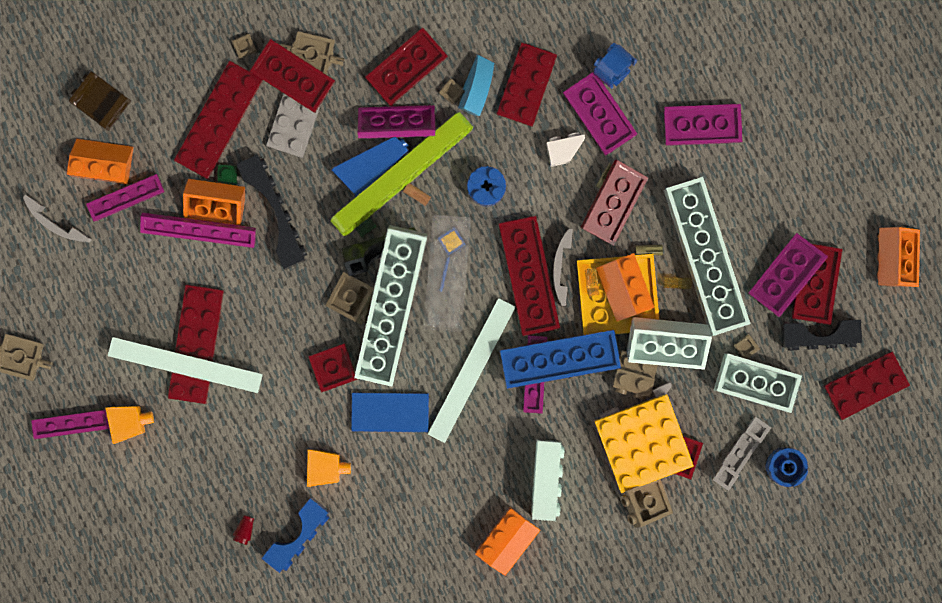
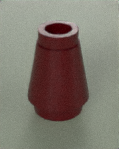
M243 515L233 533V541L244 545L251 541L254 518Z

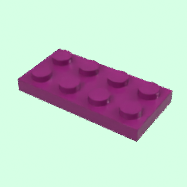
M594 72L563 92V95L605 156L637 135V132L601 79Z
M741 104L664 107L665 146L742 143Z
M435 105L358 108V138L435 136Z
M796 233L750 290L749 294L780 317L828 256Z

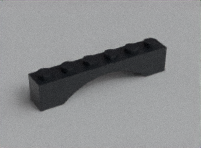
M255 155L238 163L237 167L244 182L259 190L268 199L275 211L279 228L276 253L283 269L287 270L306 261L305 256L308 254L304 245L300 246L297 241L300 236L296 228H292L289 223L292 219L288 210H283L281 204L284 201L281 194H276L274 190L276 183L272 175L268 176L265 170L268 168L265 159H260L258 155Z

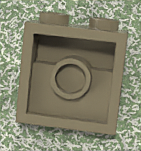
M343 272L325 306L362 325L363 322L368 320L375 288Z
M622 350L619 358L621 368L616 369L612 387L616 388L615 392L626 395L627 391L634 393V397L645 400L646 396L650 397L658 365L628 362L627 351Z
M661 479L629 489L622 493L620 498L622 505L628 509L627 519L631 525H634V528L643 527L673 514Z

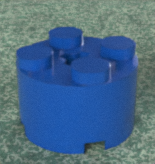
M613 43L608 48V53L604 58L601 56L594 63V74L611 89H613V84L617 86L630 73V65L635 66L637 59L620 44L617 45L616 43Z
M489 166L480 167L468 179V194L478 205L484 207L493 206L505 194V178L496 168ZM484 182H487L488 185H492V187L489 188V191H486L485 188H481V186H484Z
M781 447L774 450L767 458L765 466L767 474L773 482L781 486H797L807 477V459L796 449ZM785 463L789 464V471L784 470Z

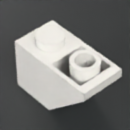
M578 132L569 134L568 138L561 139L560 136L550 138V142L546 143L550 166L570 163L583 143L585 135H580Z

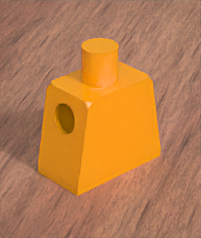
M140 406L106 408L113 444L145 433L144 425L154 423L152 411L142 413Z
M308 449L307 487L337 483L340 480V474H351V463L340 462V454Z

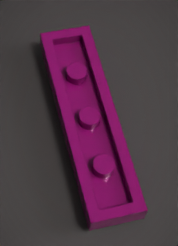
M155 174L89 202L86 205L93 222H96L163 194L165 190L158 174Z
M528 336L527 346L547 342V337ZM544 382L525 385L523 412L543 414Z
M106 410L31 420L34 439L110 429Z

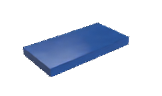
M352 393V431L428 432L429 394Z

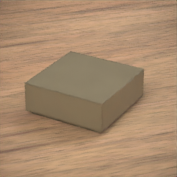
M250 34L232 40L239 59L257 52Z
M450 78L438 93L454 105L465 91Z
M749 334L733 345L744 359H748L760 350Z

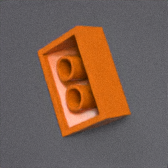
M76 139L69 155L67 175L128 184L134 147Z
M188 179L183 192L184 218L241 226L245 203V187Z
M902 227L879 228V253L877 256L879 261L878 285L919 287L920 230Z
M634 253L596 268L616 322L655 308Z
M510 506L475 551V555L506 576L540 532V529Z

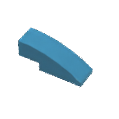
M480 55L476 56L462 89L465 92L458 106L459 109L474 116L481 115L492 80L493 62Z

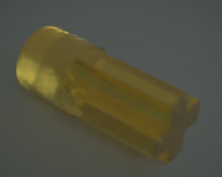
M596 268L586 269L588 296L599 295Z
M664 277V288L691 289L692 278Z

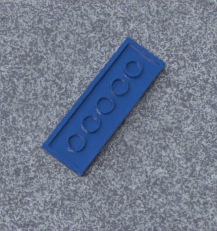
M614 330L500 350L507 389L621 368Z

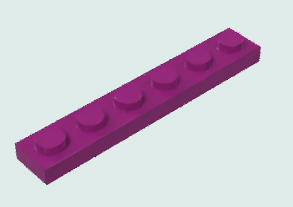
M150 213L141 214L140 233L254 248L256 244L255 227Z

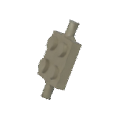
M298 31L292 46L281 43L282 47L287 48V50L326 75L332 63L341 66L344 64L345 58L336 57L333 54L335 40Z
M5 334L4 341L0 346L1 373L34 381L38 368L42 367L50 370L52 366L48 365H52V362L42 360L43 343Z

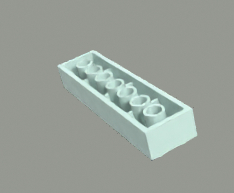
M703 177L666 188L664 190L665 197L706 324L710 327L711 335H718L749 325L750 321Z
M389 225L355 373V378L393 386L427 239L426 233Z

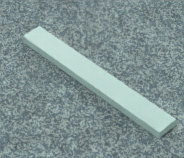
M498 298L428 435L444 443L446 442L515 306Z
M112 337L108 352L110 357L255 393L259 392L263 376L260 373Z

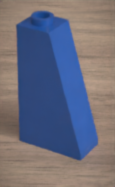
M393 137L334 167L332 171L357 197L409 153L407 149L409 145L402 138L398 140L396 137Z

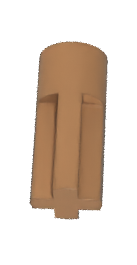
M411 183L407 184L403 191L425 206L431 199L429 195Z

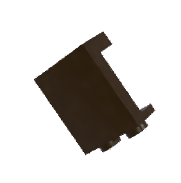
M91 71L83 76L82 84L79 88H75L71 92L68 102L109 131L131 100Z

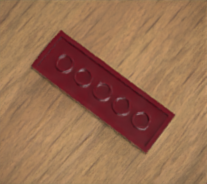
M229 61L174 161L209 179L263 80Z
M532 216L499 223L522 336L559 329L560 324L537 217Z
M185 285L175 353L213 362L224 296L223 290ZM172 372L168 399L207 404L210 381Z

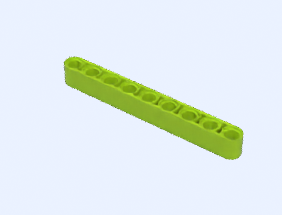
M460 112L455 114L435 131V136L427 137L334 215L331 223L342 236L351 233L407 186V184L469 134L473 129L471 123Z

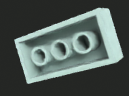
M633 317L627 345L628 362L705 370L712 338L710 327L707 324Z
M724 354L714 391L791 413L802 376L731 354Z
M536 439L531 505L532 519L556 521V516L560 515V505L557 503V497H561V485L558 484V479L563 474L560 458H564V446L561 445L560 441Z

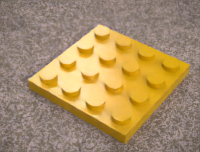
M654 254L635 255L655 308L617 322L596 268L623 257L577 261L583 335L614 330L615 334L630 333L633 317L659 320Z
M667 394L594 420L621 493L693 467Z

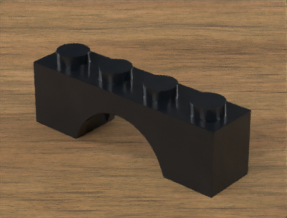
M412 227L409 230L416 231V228ZM387 235L341 248L349 276L367 272L371 263L382 257Z
M861 320L838 321L835 329L825 337L812 335L806 329L804 323L781 324L782 347H787L788 351L799 350V346H807V350L818 349V345H826V349L838 348L837 344H845V348L857 347V343H862Z

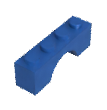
M311 497L298 513L302 521L300 536L290 543L275 542L262 559L279 573L282 570L287 571L293 563L291 561L292 557L295 554L299 556L305 549L303 546L304 542L307 539L311 541L317 534V531H315L319 524L323 526L330 518L327 516L329 510Z

